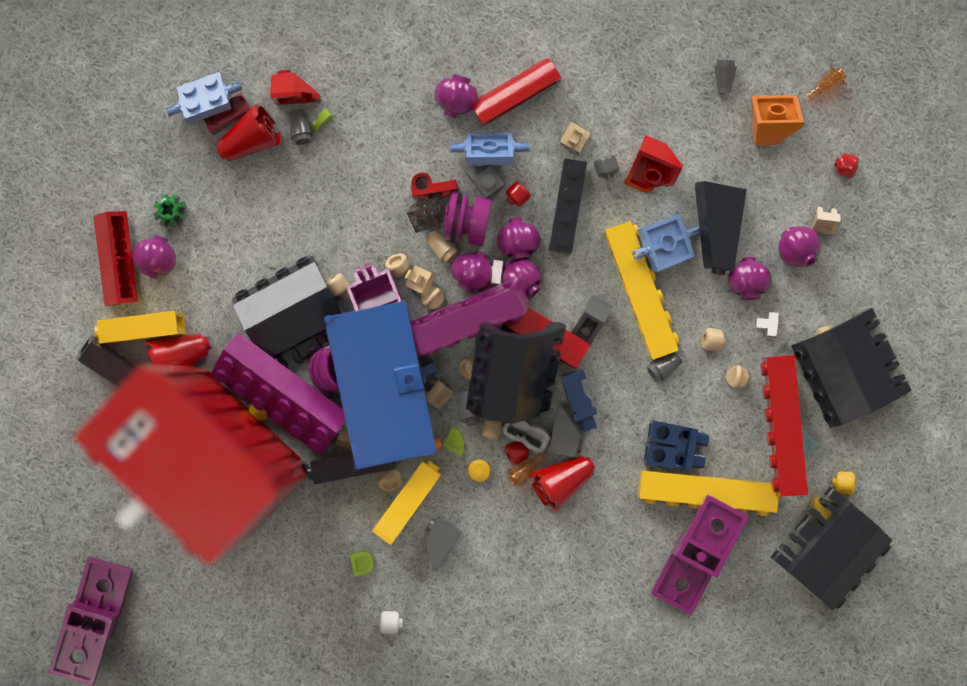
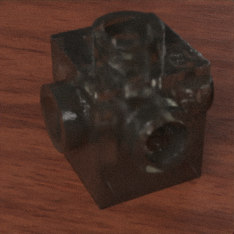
M438 196L430 199L429 197H423L412 205L407 215L416 233L425 230L432 232L441 227L446 209L440 203Z

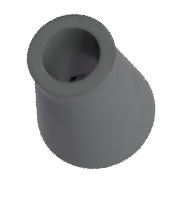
M717 60V65L714 68L718 93H731L737 69L735 60Z
M302 109L291 111L290 139L293 140V144L304 145L311 142L313 134L305 118L304 111Z
M674 352L651 361L650 365L647 366V371L655 382L659 380L664 381L682 364V360Z

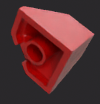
M279 70L277 74L271 75L270 96L276 105L322 102L320 94L297 74L291 73V70Z
M645 135L624 184L644 193L653 191L654 188L663 185L665 187L673 186L683 165L666 143Z

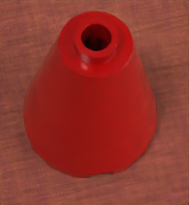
M255 104L217 142L218 147L216 151L223 160L233 161L280 145L282 143V136L280 131L275 133L273 124L276 123L263 106L258 107V104Z
M201 333L147 339L144 341V345L149 344L151 348L146 351L152 366H191L207 356V350L211 349L207 336L202 337Z
M578 456L533 471L529 474V479L534 478L535 482L531 485L544 506L549 504L552 507L549 511L555 513L594 475L593 470L595 466L589 457Z

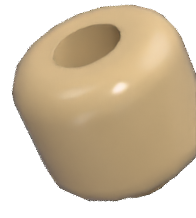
M342 273L335 274L325 281L334 298H343L348 294L346 286L349 283Z
M706 328L703 331L701 346L704 350L718 352L725 346L726 338L722 330Z

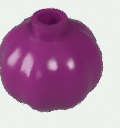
M453 74L452 79L444 78L438 83L434 95L437 104L444 110V115L457 118L458 114H467L473 110L472 106L478 100V93L476 88L470 85L471 79Z
M521 217L511 218L508 220L509 224L504 226L497 235L498 249L503 255L512 257L513 261L530 259V254L539 247V232L532 224L522 221Z
M805 226L786 229L778 243L779 256L790 267L812 266L817 261L816 257L821 249L818 234L813 229Z
M155 235L154 239H144L136 245L133 251V261L135 266L141 268L140 274L157 279L158 274L165 276L173 270L176 263V254L174 249L167 244V238Z
M477 249L475 253L459 255L452 265V276L458 281L456 286L472 294L475 289L482 291L490 286L493 266L487 260L488 255Z
M744 257L742 262L735 265L734 271L729 272L728 284L736 295H740L741 292L742 300L760 299V294L766 293L770 288L771 273L764 264L757 262L755 257Z
M510 260L503 265L500 284L519 277L529 300L540 291L541 288L538 285L541 282V274L535 264L528 260L516 262Z

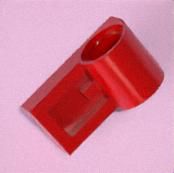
M417 173L411 181L412 197L417 198L418 201L430 200L431 195L440 194L441 198L450 197L454 191H458L456 180L432 183L430 176L426 173ZM422 178L426 179L429 182L428 187L424 190L417 189L416 182Z

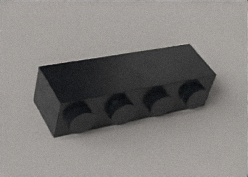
M564 158L548 251L572 254L587 162Z

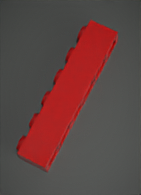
M795 355L765 357L763 362L760 363L761 376H765V386H762L763 399H767L768 409L764 411L765 421L769 423L770 432H767V443L772 448V455H769L770 469H774V478L771 479L772 492H776L778 497L808 495Z

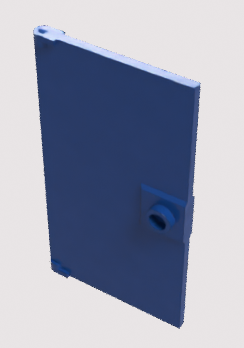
M406 301L324 317L355 469L437 453Z

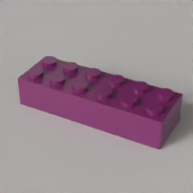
M519 277L410 321L417 357L423 354L426 356L433 355L439 351L438 348L445 345L447 348L453 347L460 343V339L468 337V339L477 337L480 324L487 322L499 328L503 325L502 322L507 320L515 322L523 318V314L526 313L530 302Z
M240 333L223 349L211 372V375L217 381L229 387L236 395L252 404L255 409L259 411L264 409L267 412V416L274 423L279 424L290 432L293 437L298 438L312 451L317 452L321 456L336 439L346 423L342 408Z

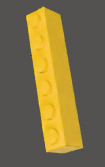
M628 221L606 229L604 235L650 360H654L678 351L677 346L680 345V341L676 332L672 333L669 326L672 323V319L668 310L664 311L661 304L664 302L661 290H656L653 282L656 280V276L652 267L648 268L646 259L648 258L645 256L634 260L633 257L640 255V253L632 256V251L643 248V246L640 247L638 241L640 236L637 231V225H632V222Z
M640 469L637 497L643 499L642 503L656 504V501L660 500L666 501L665 505L679 507V503H688L689 508L699 509L706 494L744 514H747L748 510L757 511L756 515L770 516L771 512L777 513L779 497L776 496V492H772L771 483Z

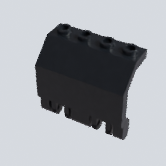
M313 256L300 258L296 261V265L278 270L275 276L259 280L255 283L254 287L249 290L242 289L232 298L236 313L251 342L272 358H277L279 363L289 369V364L282 354L290 351L294 361L299 364L302 362V359L295 348L297 347L304 360L311 358L321 348L316 336L323 347H328L329 342L323 335V332L327 331L324 317L342 314Z
M873 307L825 332L791 345L795 358L803 370L804 378L809 383L813 391V397L818 402L823 418L830 428L844 425L871 414L912 391L908 381L898 384L906 379L904 374H899L894 378H891L889 374L890 370H894L900 365L898 360L887 364L896 359L889 341L885 340L875 344L886 338L885 333L876 334L874 337L871 336L869 330L880 324L878 319L866 324V322L877 317Z
M487 322L480 324L465 409L482 419L512 424L538 417L540 413L549 411L553 393L545 388L555 384L559 357L561 355V350L553 348V346L563 343L566 325L561 322L545 324L544 330L520 335L503 332Z
M829 487L824 495L838 508L821 496L818 501L832 513L827 519L816 509L811 508L809 513L823 525L821 526L806 514L793 530L808 543L806 544L791 532L788 536L794 543L802 547L800 551L795 554L784 544H781L779 548L792 558L793 561L791 562L777 549L770 558L833 611L835 608L839 609L845 603V596L850 590L853 592L861 584L859 579L865 573L869 574L875 568L876 559L880 555L883 557L890 550L891 546L889 544L893 540L835 489Z

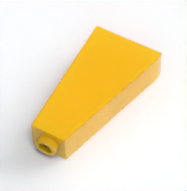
M179 311L98 320L97 326L94 328L95 338L99 340V344L186 335L184 314Z
M430 460L427 463L422 461L372 532L391 545L441 476V473L438 472L440 467Z

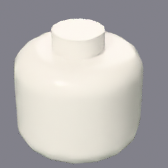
M383 611L381 613L380 632L382 634L395 635L398 633L399 628H402L403 619L399 618L398 612Z

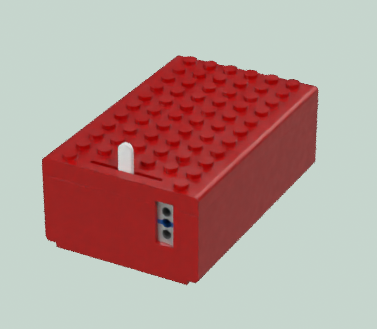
M197 366L138 367L74 435V440L86 451L85 456L95 465L99 463L135 497L119 515L118 520L123 527L132 526L148 510L183 543L182 548L190 556L194 557L196 555L206 565L213 564L254 534L308 476L307 469L302 466L305 463L302 458L266 424L249 412V408L222 383L217 381L206 368H199Z

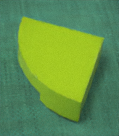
M327 109L321 111L318 114L319 118L311 123V127L315 132L319 131L333 119Z
M455 426L452 427L442 446L462 457L465 444L464 438Z

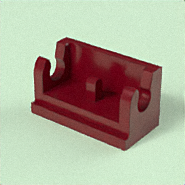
M241 92L229 99L231 109L203 119L210 133L215 135L238 122L250 109Z

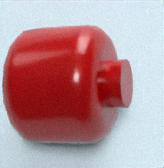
M847 153L842 154L840 158L836 159L834 167H837L836 173L846 178H853L859 165V158Z
M515 181L506 190V195L508 196L506 200L512 206L515 204L521 207L531 198L530 192L519 181Z
M513 441L505 445L504 451L510 463L517 465L528 459V451L530 449L522 441Z

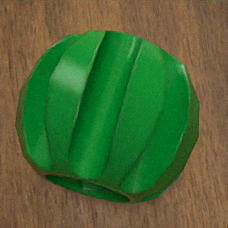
M168 194L160 196L162 202L158 203L155 201L153 206L158 208V211L153 213L155 220L161 218L160 225L166 228L170 222L173 228L179 226L178 219L185 220L187 214H182V210L187 209L185 201L179 203L180 196L172 194L170 200ZM168 206L172 207V211L174 212L172 215L167 214Z

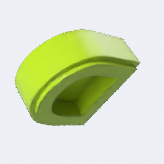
M360 551L349 554L354 577L368 574L373 570L375 560L371 553Z

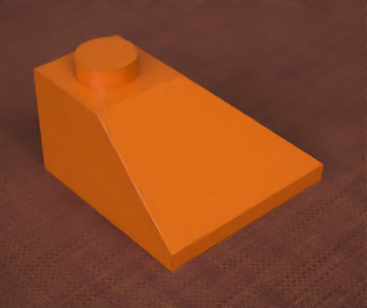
M797 95L751 96L752 134L755 146L779 145L804 126V119Z

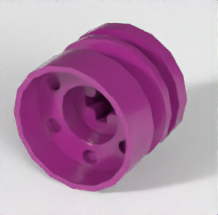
M452 193L444 218L445 240L451 241L452 232L455 231L457 232L456 242L460 243L463 233H467L468 244L483 247L491 199L476 197L473 206H468V196L464 195L461 205L457 204L458 193Z
M330 346L320 348L313 354L309 362V375L317 389L323 393L335 394L340 393L336 372L335 370L333 371L335 367Z

